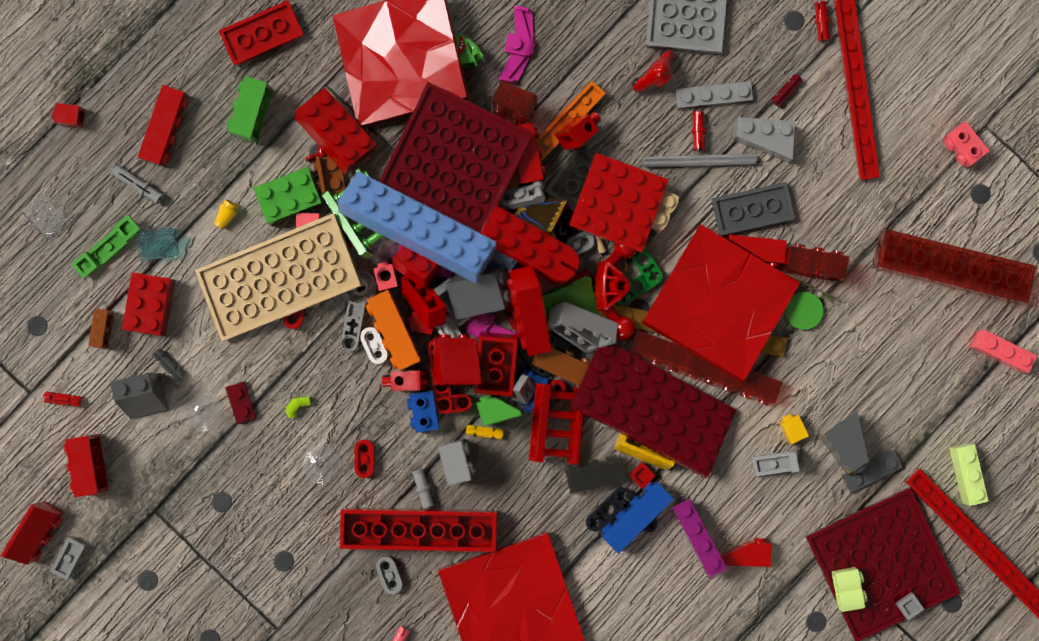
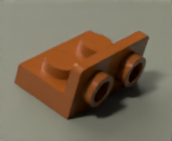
M317 156L313 166L315 174L318 173L319 181H317L318 192H322L323 195L329 191L335 195L346 189L344 173L329 156Z
M94 309L89 346L108 349L114 311Z

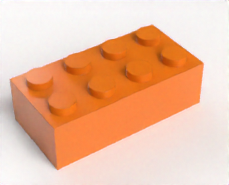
M386 290L367 299V311L370 316L372 315L376 319L374 326L378 334L380 333L384 337L382 343L385 350L390 351L392 354L390 361L394 369L398 368L399 371H403L422 362L423 360L392 292Z

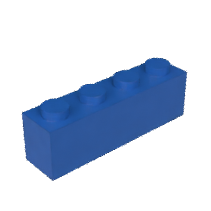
M657 481L648 483L643 488L645 492L640 497L636 495L629 502L631 506L626 511L622 509L615 516L617 519L612 524L610 522L606 524L601 530L603 532L601 534L602 538L618 554L674 500Z

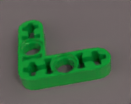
M645 246L642 253L640 252L631 258L641 273L629 281V291L634 296L630 297V294L625 296V301L619 300L615 303L617 305L627 304L662 280V272ZM641 255H645L649 259L648 264L645 266L638 263V258ZM651 264L654 266V268H651V271L653 273L657 272L659 275L656 277V282L649 280L648 277L651 276L649 271H646V273L643 271V269L648 268ZM635 281H639L643 285V289L640 292H635L632 289V284Z

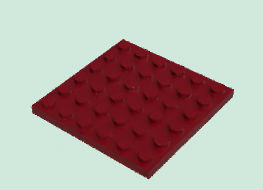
M427 82L379 182L481 233L493 209L499 205L533 133Z
M910 487L805 536L836 603L832 571L855 567L858 571L862 572L864 582L861 583V589L865 591L867 596L865 608L841 612L854 641H861L905 620L906 618L895 603L911 592L924 610L960 594L958 586Z

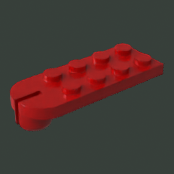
M495 206L480 233L496 242L497 251L526 267L532 266L535 272L553 282L564 283L569 281L579 267L578 255L570 246L498 206Z

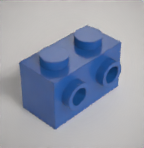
M433 391L410 394V398L407 399L408 409L412 410L413 418H410L411 428L415 429L416 433L439 429ZM419 399L424 400L423 406L419 405ZM422 418L427 419L426 425L422 423Z

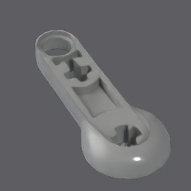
M357 271L362 285L365 286V290L362 289V292H358V288L345 293L348 305L341 346L347 352H352L359 346L365 309L368 304L367 299L373 297L376 292L374 277L365 271ZM353 319H356L355 322L358 323V327H355L353 333H357V337L355 335H346L347 331L351 332V326L348 323L352 322ZM347 338L355 340V346L352 349L345 346Z

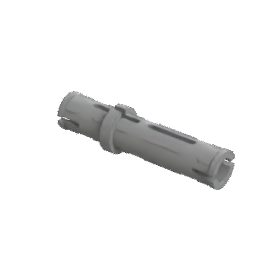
M116 163L111 167L109 173L138 191L140 196L147 197L157 205L162 201L164 194L152 188L150 183L143 182Z

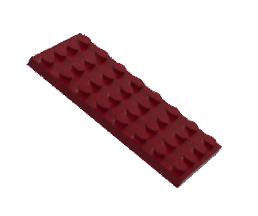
M615 344L603 346V348L598 347L595 350L570 403V407L704 478L709 477L736 413V409Z

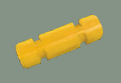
M467 425L466 434L503 439L504 430Z

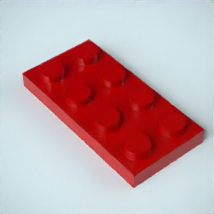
M288 0L218 30L235 67L304 37Z

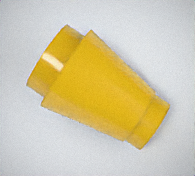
M225 199L220 204L214 224L225 229L238 213L237 209L239 206Z

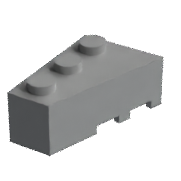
M737 117L734 121L733 140L789 163L793 160L795 121Z
M562 302L550 308L547 327L585 353H590L598 347L603 348V346L606 347L616 343L618 323L569 303Z

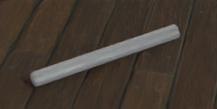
M756 154L644 157L643 166L645 168L755 165L757 163Z

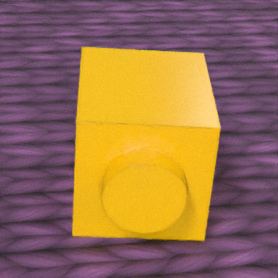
M790 413L783 416L782 421L778 422L789 444L809 436L799 415Z

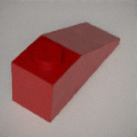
M739 235L727 236L728 241L775 268H779V265L785 263L787 240Z
M756 537L754 541H747L720 554L725 566L771 567V543L766 541V538Z

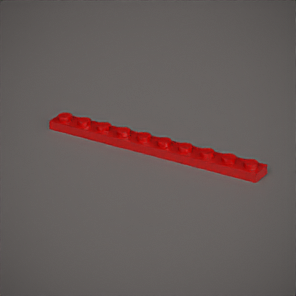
M834 0L859 181L879 178L880 175L855 0Z
M917 468L904 482L1039 620V590L924 472Z

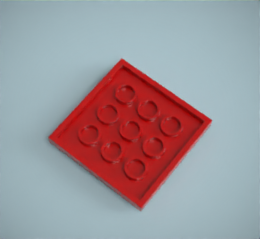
M596 153L569 226L642 253L669 179Z

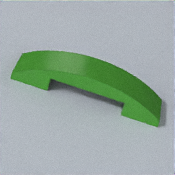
M130 215L125 216L114 226V230L71 264L83 279L105 265L140 232L141 228Z

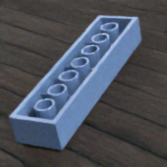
M359 171L338 200L339 213L474 283H477L495 254V241Z

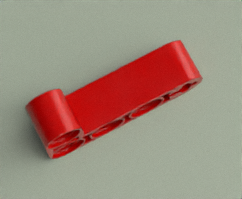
M432 340V341H430L429 344H428V353H429V361H430V369H431V377H432V385H433V350H432L433 340ZM433 385L435 407L438 412L443 414L461 412L471 407L472 399L469 395H452L451 385H447L445 391H439L437 385ZM460 397L468 399L469 404L467 407L462 408L458 405ZM442 399L448 400L450 404L447 410H442L439 407V402Z

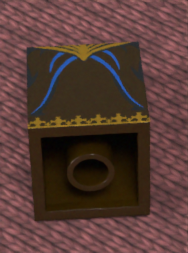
M545 197V201L542 203L518 208L514 215L564 244L567 243L574 230L573 227L569 226L573 215L567 201Z

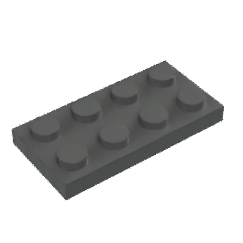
M787 182L711 199L720 236L795 219Z

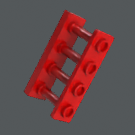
M536 383L528 460L544 463L545 456L567 458V463L579 464L581 458L580 443L583 438L582 423L585 414L572 408L571 412L549 409L551 398L572 400L578 387H574L573 392L552 391L550 384ZM548 419H571L570 431L548 429ZM546 438H568V450L546 449Z

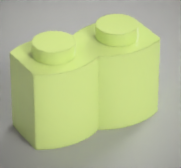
M855 567L832 571L838 609L841 612L865 608L867 596L865 591L861 589V583L864 582L862 572L858 571Z

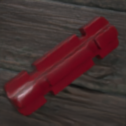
M794 74L790 78V82L787 81L778 91V95L771 99V102L775 106L780 107L784 103V99L786 100L794 92L795 86H799L802 83V78Z

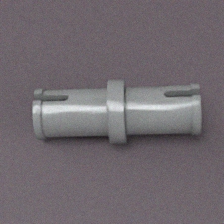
M424 468L413 471L412 474L417 486L415 490L416 493H419L422 508L434 506L429 490L431 486L427 483Z

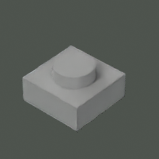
M912 592L895 603L908 621L924 610Z

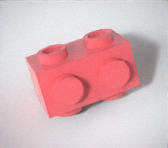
M966 121L959 124L942 138L945 141L944 145L946 148L953 151L957 156V162L965 166V168L973 165L990 151Z

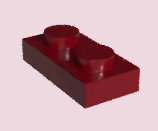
M245 381L225 387L237 424L257 418Z

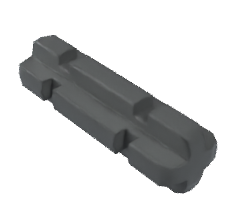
M161 349L156 350L152 354V357L159 361V364L169 374H172L176 381L184 377V372L181 369H177L178 366L168 356H165Z

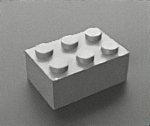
M459 439L441 444L438 449L447 485L471 480L475 473L473 460L469 461L468 455L471 453L468 442H464V439Z

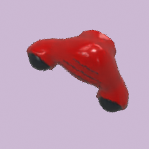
M671 49L662 50L659 54V59L650 65L645 75L632 81V90L640 93L649 87L661 88L673 76L671 70L674 61L673 51Z

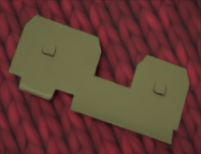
M785 273L786 275L790 276L796 281L822 293L821 297L824 300L830 303L832 302V299L836 301H841L840 299L820 289H817L816 287L798 278H795Z

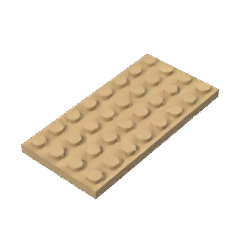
M335 213L195 270L221 342L363 286Z

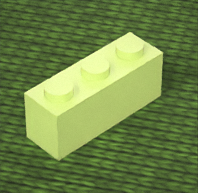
M967 443L950 447L962 504L971 506L989 502L975 444Z

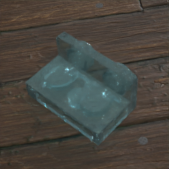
M163 227L158 231H141L135 239L140 261L179 256L175 237L177 233L176 228Z

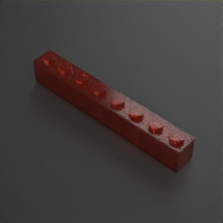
M639 330L635 331L628 352L641 359L643 357L649 359V363L658 367L661 364L668 366L667 370L678 373L679 370L686 373V377L694 380L697 377L704 379L703 383L715 386V383L722 385V390L733 393V390L741 392L739 396L751 399V397L758 398V403L769 406V403H776L783 383L751 370L745 381L741 383L676 343Z

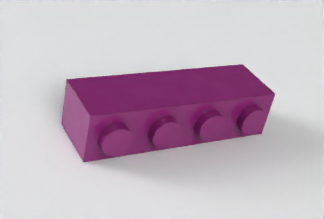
M688 499L672 507L709 580L727 572V567L691 500Z

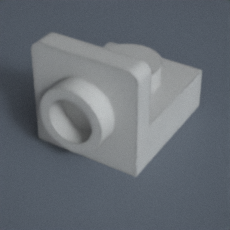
M521 375L515 383L513 396H511L512 401L528 404L535 391V387L528 376Z

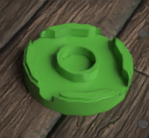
M799 292L792 296L784 314L790 325L799 330H808L820 323L823 317V305L816 295L810 292Z

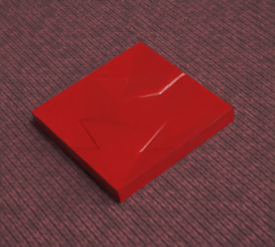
M384 0L332 15L356 121L361 128L412 115L427 82L464 100L470 99L447 0Z
M700 224L643 319L642 324L742 383L745 381L800 282Z
M548 531L496 549V552H486L438 569L461 641H585Z

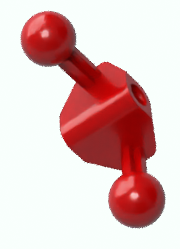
M614 243L613 253L605 261L597 264L594 296L596 298V309L602 311L609 320L618 323L616 339L625 341L633 337L636 327L631 318L620 316L612 306L622 299L630 289L628 279L615 266L622 259L634 257L637 251Z

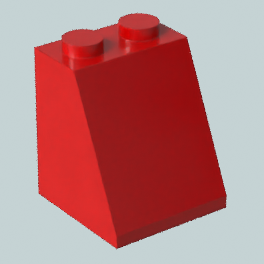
M439 334V338L433 339V385H481L476 338H470V335H458V338H451V334Z

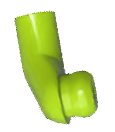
M310 396L293 398L285 409L287 416L295 418L300 407L311 406Z

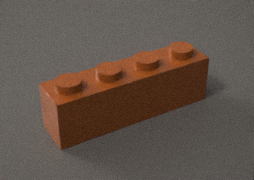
M550 343L551 351L534 356L532 365L578 386L590 363L589 360L581 358V360L573 358L575 354L565 349L563 353L556 350L558 346Z

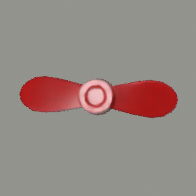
M318 145V153L306 157L305 160L309 162L316 159L317 156L325 157L327 154Z

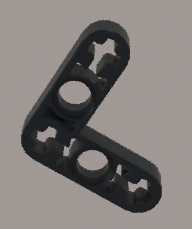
M625 487L616 488L586 518L587 528L594 532L599 531L621 509L626 511L631 506L628 503L625 508L623 505L626 502L623 499H617L619 491L622 493L626 491L625 496L629 501L631 497L634 498L635 496ZM605 504L613 505L614 510L611 514L603 512ZM600 511L606 519L603 521L600 518L598 520L599 525L591 527L590 519H596L599 516L596 512ZM656 518L652 521L653 527L650 528L648 526L643 529L645 532L656 530L658 525Z

